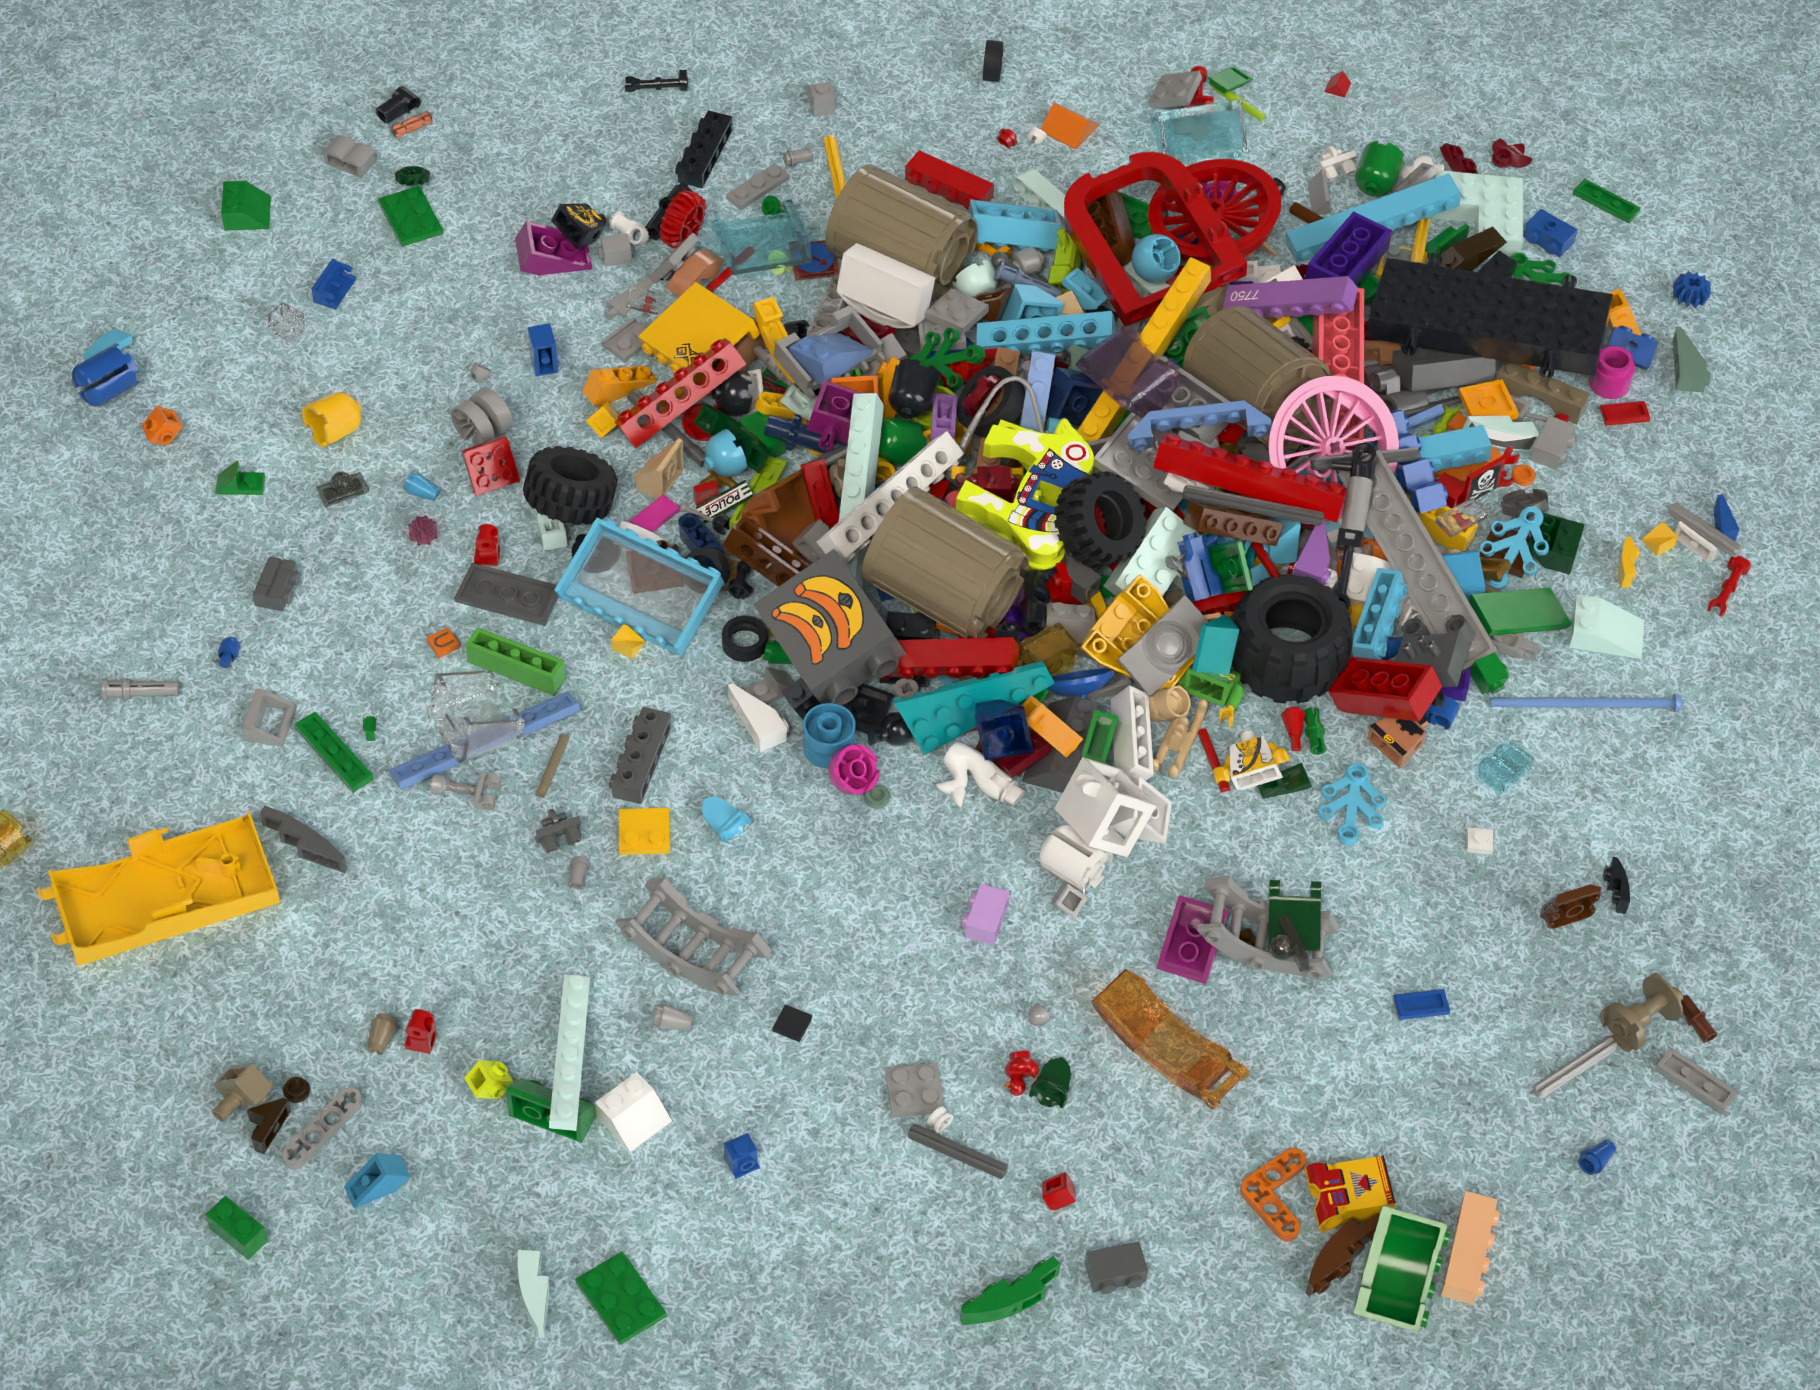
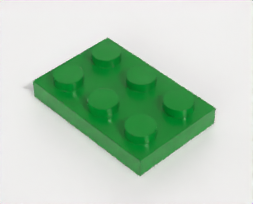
M420 186L378 198V203L402 247L444 234L443 228Z
M623 1251L575 1279L576 1284L619 1345L667 1317L666 1311Z

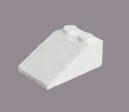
M1353 552L1346 592L1351 605L1364 607L1377 568L1393 570L1388 561ZM1402 598L1401 603H1400V606H1401L1400 614H1401V610H1402V606H1403V603H1404L1405 598Z

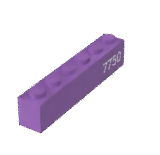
M1348 276L1228 285L1222 309L1244 306L1253 309L1264 318L1277 319L1287 316L1301 317L1302 315L1342 314L1353 311L1358 287Z

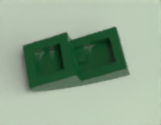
M1303 763L1280 771L1283 778L1257 785L1263 799L1303 791L1312 787Z

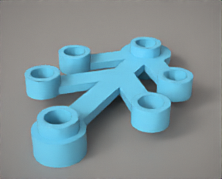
M1527 507L1522 510L1518 518L1507 522L1499 520L1493 522L1491 530L1497 537L1503 536L1506 531L1516 528L1520 529L1517 535L1497 542L1484 541L1480 546L1482 555L1491 557L1495 552L1509 548L1504 559H1508L1512 566L1520 551L1524 562L1523 570L1528 576L1535 575L1538 572V566L1532 559L1526 538L1531 531L1535 540V552L1538 555L1548 553L1549 545L1543 539L1540 526L1543 523L1541 510L1536 507ZM1535 515V519L1532 521L1527 520V517ZM1497 526H1502V527H1503V529H1502L1501 531H1499V532L1495 531V527H1497ZM1540 544L1546 546L1544 550L1537 549ZM1486 546H1491L1492 550L1489 552H1485L1484 548ZM1528 565L1535 566L1532 571L1526 570ZM1508 571L1499 582L1489 580L1490 586L1498 590H1504L1509 584Z
M1360 763L1351 764L1346 768L1343 778L1331 785H1324L1321 790V796L1324 799L1332 800L1335 798L1336 792L1350 786L1349 793L1328 805H1321L1318 810V816L1321 819L1329 820L1333 817V813L1347 806L1345 824L1339 828L1338 840L1347 846L1355 844L1358 840L1359 830L1355 826L1357 808L1368 819V825L1371 828L1378 829L1383 824V817L1376 813L1360 796V788L1371 798L1370 803L1374 808H1383L1386 803V797L1368 781L1369 772ZM1325 790H1331L1333 794H1326ZM1379 798L1383 802L1377 803L1374 801V799ZM1322 810H1328L1330 814L1325 815L1322 813ZM1378 819L1380 822L1373 823L1371 820ZM1348 834L1352 838H1347L1344 835Z

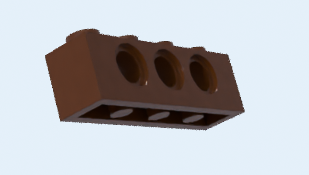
M1190 500L1183 524L1198 532L1277 546L1283 526L1282 522L1267 515Z
M745 516L732 527L723 544L724 548L778 587L811 565Z

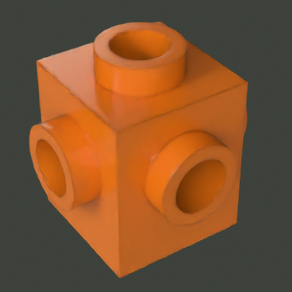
M156 406L141 427L148 441L153 444L166 446L172 442L183 428V424L174 410Z

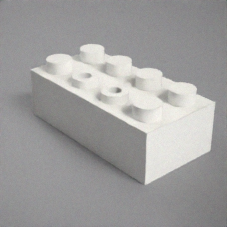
M856 243L843 253L836 292L858 313L884 326L889 325L894 328H912L925 319V311L930 306L935 277Z

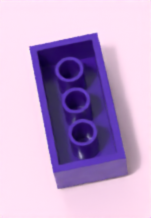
M1353 211L1308 263L1305 279L1348 276L1358 286L1389 249L1392 230Z

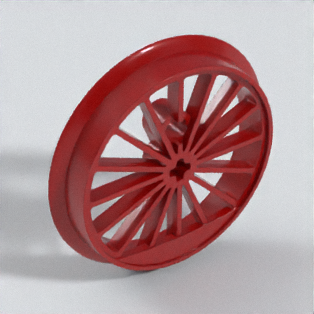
M1234 159L1205 160L1186 166L1197 183L1203 184L1214 181V199L1209 200L1205 192L1204 195L1221 222L1224 221L1231 231L1242 237L1234 241L1242 255L1245 257L1257 250L1271 234L1281 211V194L1273 178L1253 164ZM1218 181H1231L1222 199H1218ZM1237 183L1247 185L1229 200ZM1161 184L1153 194L1148 209L1149 224L1153 233L1165 235L1173 240L1180 251L1181 259L1188 261L1191 257L1206 265H1214L1200 241L1197 245L1190 244L1197 236L1183 215L1165 217L1167 211L1181 213L1175 203H1172L1174 201ZM1253 190H1256V196L1241 201ZM1258 204V208L1247 209ZM1249 217H1259L1258 221H1257V220H1252V219H1247V218H1249ZM1184 224L1169 231L1166 228V225ZM1238 225L1254 228V230L1249 233ZM1190 232L1182 240L1177 238V236Z

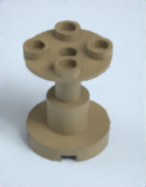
M1653 973L1643 980L1642 987L1647 1000L1642 1004L1633 1003L1626 1007L1621 1003L1613 1002L1601 1010L1600 1021L1602 1026H1608V1029L1613 1033L1610 1037L1626 1052H1630L1633 1049L1637 1051L1645 1044L1646 1034L1644 1028L1651 1023V1016L1659 1012L1666 1020L1676 1021L1683 1015L1681 1003L1683 994L1678 988H1672L1658 973Z

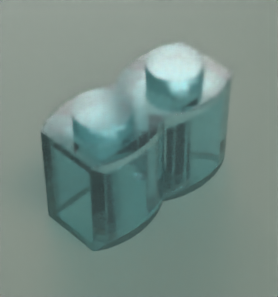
M1512 740L1505 745L1502 743L1497 747L1494 755L1490 758L1485 757L1480 762L1477 778L1499 795H1502L1531 770L1535 757Z

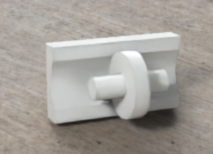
M1328 146L1325 148V154L1320 156L1322 161L1319 163V168L1315 169L1314 172L1318 174L1322 169H1325L1327 183L1338 179L1339 175L1336 169L1339 168L1344 177L1355 174L1357 168L1354 160L1357 155L1354 150L1342 154L1341 149L1335 150L1333 146Z

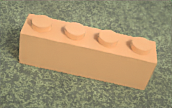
M1465 1191L1441 1296L1472 1305L1476 1296H1482L1485 1281L1480 1280L1481 1273H1487L1490 1258L1485 1255L1487 1249L1492 1250L1495 1234L1490 1232L1492 1226H1497L1500 1211L1495 1210L1498 1199Z

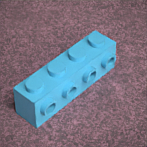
M1377 568L1353 636L1351 650L1353 657L1378 660L1385 657L1388 637L1393 635L1394 620L1399 617L1401 600L1407 594V584H1404L1401 571Z

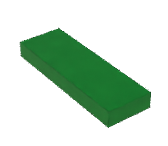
M1585 178L1573 190V195L1628 224L1641 209V207Z

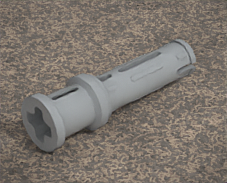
M103 678L102 699L124 698V700H129L131 696H179V681H131L128 678L108 681L107 678Z

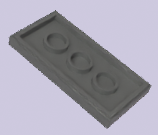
M471 563L454 597V602L545 626L559 597L554 591L557 586L555 584Z

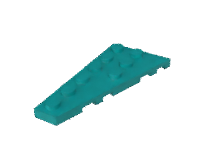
M1040 661L1016 667L1012 672L1000 675L996 672L989 674L988 678L980 680L972 678L940 686L936 691L928 693L920 691L914 693L912 697L904 699L896 697L892 698L922 752L926 755L1028 699L1030 695L1033 696L1050 687L1055 682L1044 662Z

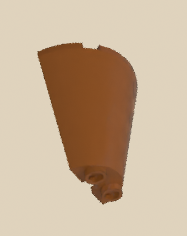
M800 469L751 497L742 512L741 518L743 516L747 517L806 560L792 544L807 525L815 522Z

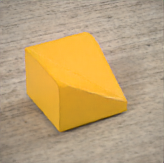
M1662 522L1642 538V541L1658 556L1675 547L1678 536Z
M623 624L611 639L612 650L631 659L635 657L645 644V641L626 624Z

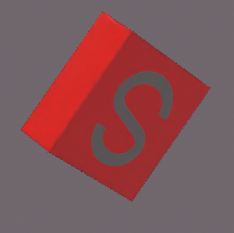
M716 480L693 486L696 506L718 495Z

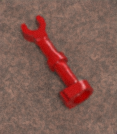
M1739 555L1736 558L1731 556L1727 568L1732 573L1728 579L1724 580L1722 584L1723 589L1717 599L1711 600L1707 611H1711L1713 607H1719L1721 609L1719 616L1721 617L1726 612V601L1730 594L1735 592L1740 576L1746 575L1751 568V563Z

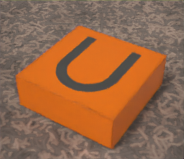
M448 627L426 638L428 645L438 658L460 648V643Z

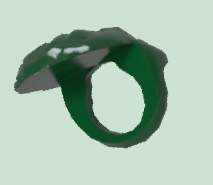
M1063 1057L1051 1059L1044 1064L1040 1075L1031 1085L1029 1096H1036L1039 1103L1043 1106L1050 1108L1059 1105L1060 1108H1064L1068 1100L1069 1082L1071 1079V1070L1068 1062Z

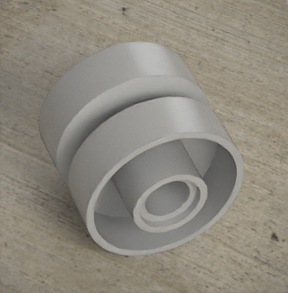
M488 387L481 388L471 395L469 400H464L455 406L450 413L455 429L464 440L473 435V446L493 440L494 437L502 435L513 426V418L506 403L495 391Z

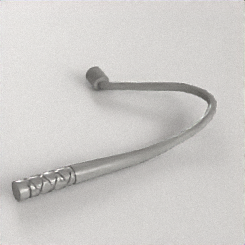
M1017 376L1007 377L992 389L958 445L964 454L989 402L999 388L1010 381H1018L1027 388L1039 432L1053 434L1047 430L1044 432L1034 391L1024 379ZM964 454L957 460V461L959 462V464H960V462H961V460H962ZM946 470V471L944 472V475H945L946 477L952 479V478H951V470H950V471H947V470Z

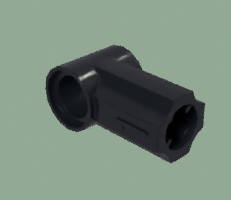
M400 86L394 91L391 99L375 109L376 115L384 123H389L403 113L407 112L410 114L411 110L419 108L421 100L409 89Z

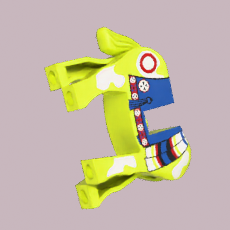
M1062 418L1059 421L1054 434L1028 430L1000 420L998 426H992L984 442L983 456L987 458H1013L1018 460L1027 470L1018 488L1014 503H1009L965 480L956 498V509L1021 547L1022 553L1029 557L1028 568L1033 570L1053 568L1056 566V563H1061L1065 556L1064 543L1059 541L1057 536L1059 534L1058 528H1055L1054 524L1056 520L1054 510L1055 506H1058L1056 501L1067 484H1070L1071 481L1092 474L1093 452L1085 439L1072 427L1066 418Z

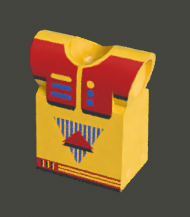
M1384 1155L1339 1162L1333 1166L1326 1163H1312L1304 1168L1309 1192L1314 1199H1318L1314 1207V1214L1318 1231L1321 1233L1344 1225L1352 1218L1358 1224L1365 1223L1381 1211L1382 1205L1395 1209L1396 1202Z

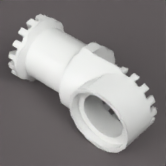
M617 211L614 216L612 215L613 219L610 218L609 222L610 228L613 230L617 229L623 234L627 233L630 244L638 246L646 244L649 237L647 228L635 220L628 219L621 211ZM639 229L641 237L638 241H635L633 234Z

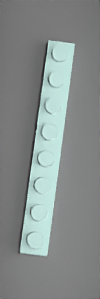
M564 974L549 1128L576 1131L590 986V977Z

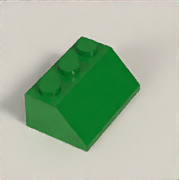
M523 1078L507 1087L506 1096L509 1116L577 1142H583L596 1117L595 1105L584 1098H579L576 1131L549 1128L553 1089L543 1086L538 1081H528Z

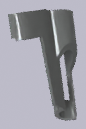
M1373 364L1364 367V385L1372 389L1384 401L1389 411L1395 409L1403 410L1407 418L1440 404L1444 407L1462 402L1459 396L1428 403L1427 394L1444 391L1451 387L1411 392L1400 384V376L1387 365ZM1476 384L1461 385L1460 387L1462 388Z

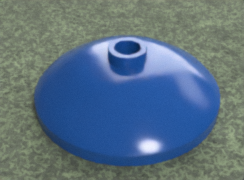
M1109 668L1089 669L1051 676L1055 684L1048 687V690L1058 696H1078L1088 699L1087 694L1101 689L1112 679L1114 670Z

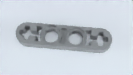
M353 1087L344 1088L301 1130L282 1151L283 1162L287 1168L293 1170L302 1168L361 1108L363 1102L360 1091ZM354 1096L355 1103L348 1102L346 1104L345 1098L351 1099ZM329 1115H337L339 1117L338 1122L332 1125L325 1123L324 1120ZM312 1133H317L321 1136L320 1140L316 1143H309L306 1141V1138ZM299 1152L300 1159L293 1158L290 1160L289 1154L296 1155Z

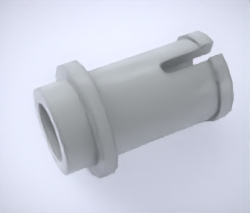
M810 148L796 151L789 149L783 153V160L786 166L790 165L793 167L794 164L811 162L812 154Z
M575 856L569 865L571 873L568 886L571 889L582 890L584 889L586 871L589 870L590 864L587 858Z

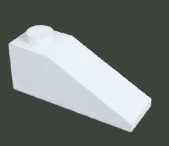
M733 683L728 685V699L760 752L787 741L789 726L785 718L781 719L775 709Z

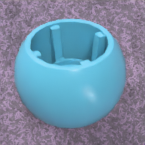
M1152 234L1142 238L1132 252V265L1135 272L1141 279L1150 283H1162L1169 280L1176 274L1180 266V251L1175 242L1165 235Z

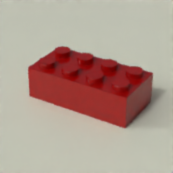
M1351 657L1345 671H1341L1337 681L1333 683L1328 692L1337 709L1342 712L1420 722L1442 688V684L1432 665Z

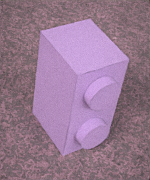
M980 884L977 893L973 892L969 902V907H971L970 914L965 913L962 921V928H965L966 938L995 945L1009 905V891Z

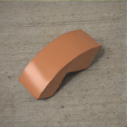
M708 249L694 253L677 269L666 289L680 297L695 282L700 284L701 279H714L724 259Z

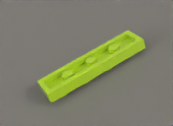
M769 456L762 472H756L749 484L753 496L781 480L787 469V461ZM749 500L737 506L729 521V528H732L741 519L742 512Z

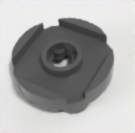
M1525 489L1508 493L1503 497V502L1501 501L1502 512L1505 515L1515 516V518H1518L1522 510L1527 507H1536L1541 512H1547L1549 510L1547 492L1541 489H1533V493H1525Z

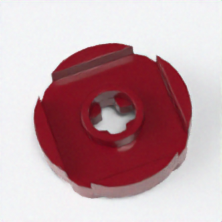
M983 375L977 381V388L974 392L963 400L962 405L971 417L974 418L992 389L1001 381L996 375L988 378ZM1000 388L989 402L987 408L985 409L986 411L995 403V401L999 397L1002 391Z

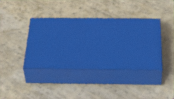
M1444 989L1393 995L1399 1020L1450 1014Z

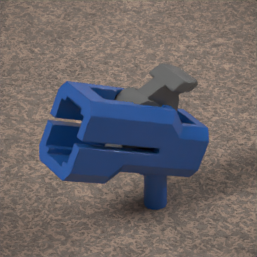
M1196 532L1183 535V541L1177 542L1180 555L1176 558L1173 555L1167 556L1165 562L1168 568L1179 572L1186 597L1193 602L1225 593L1220 574L1213 570L1208 550L1219 540V536L1210 534L1205 539L1204 535L1197 537Z

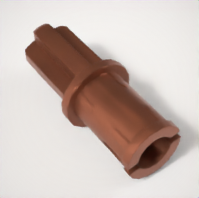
M1683 995L1681 1003L1683 1015L1688 1020V1026L1692 1025L1703 1043L1715 1039L1718 1033L1705 1018V1012L1700 1011L1688 995Z

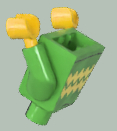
M1189 667L1176 685L1183 687L1187 693L1222 707L1226 706L1227 708L1220 710L1219 724L1222 723L1223 719L1227 718L1229 719L1228 727H1231L1234 724V710H1237L1244 694L1243 685L1240 682L1241 674L1233 669H1230L1229 675L1195 672L1192 670L1193 667Z

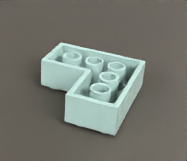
M1436 170L1437 173L1434 175V178L1448 173L1451 175L1460 191V205L1453 210L1438 213L1431 218L1475 222V234L1493 226L1507 243L1492 254V256L1499 250L1509 257L1513 253H1520L1523 243V178Z
M1169 508L1155 509L1147 520L1146 526H1144L1146 533L1145 537L1141 539V546L1136 549L1135 554L1131 558L1118 563L1104 584V587L1115 596L1139 574L1156 587L1162 596L1171 583H1174L1185 592L1179 572L1168 568L1165 560L1167 556L1173 555L1176 558L1180 555L1177 542L1183 541V535L1194 532L1197 533V537L1202 535L1183 524V520Z

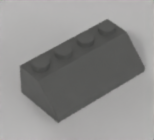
M1073 696L1049 703L1048 709L1082 737L1083 740L1067 758L1050 745L1051 752L1026 768L1022 782L1061 793L1064 792L1081 761L1094 710H1098L1099 702Z

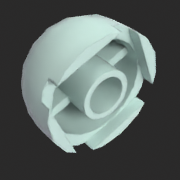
M983 260L984 265L977 266L974 263L962 270L955 277L957 282L952 281L955 290L974 298L980 293L996 290L998 280H994L996 270L989 260Z

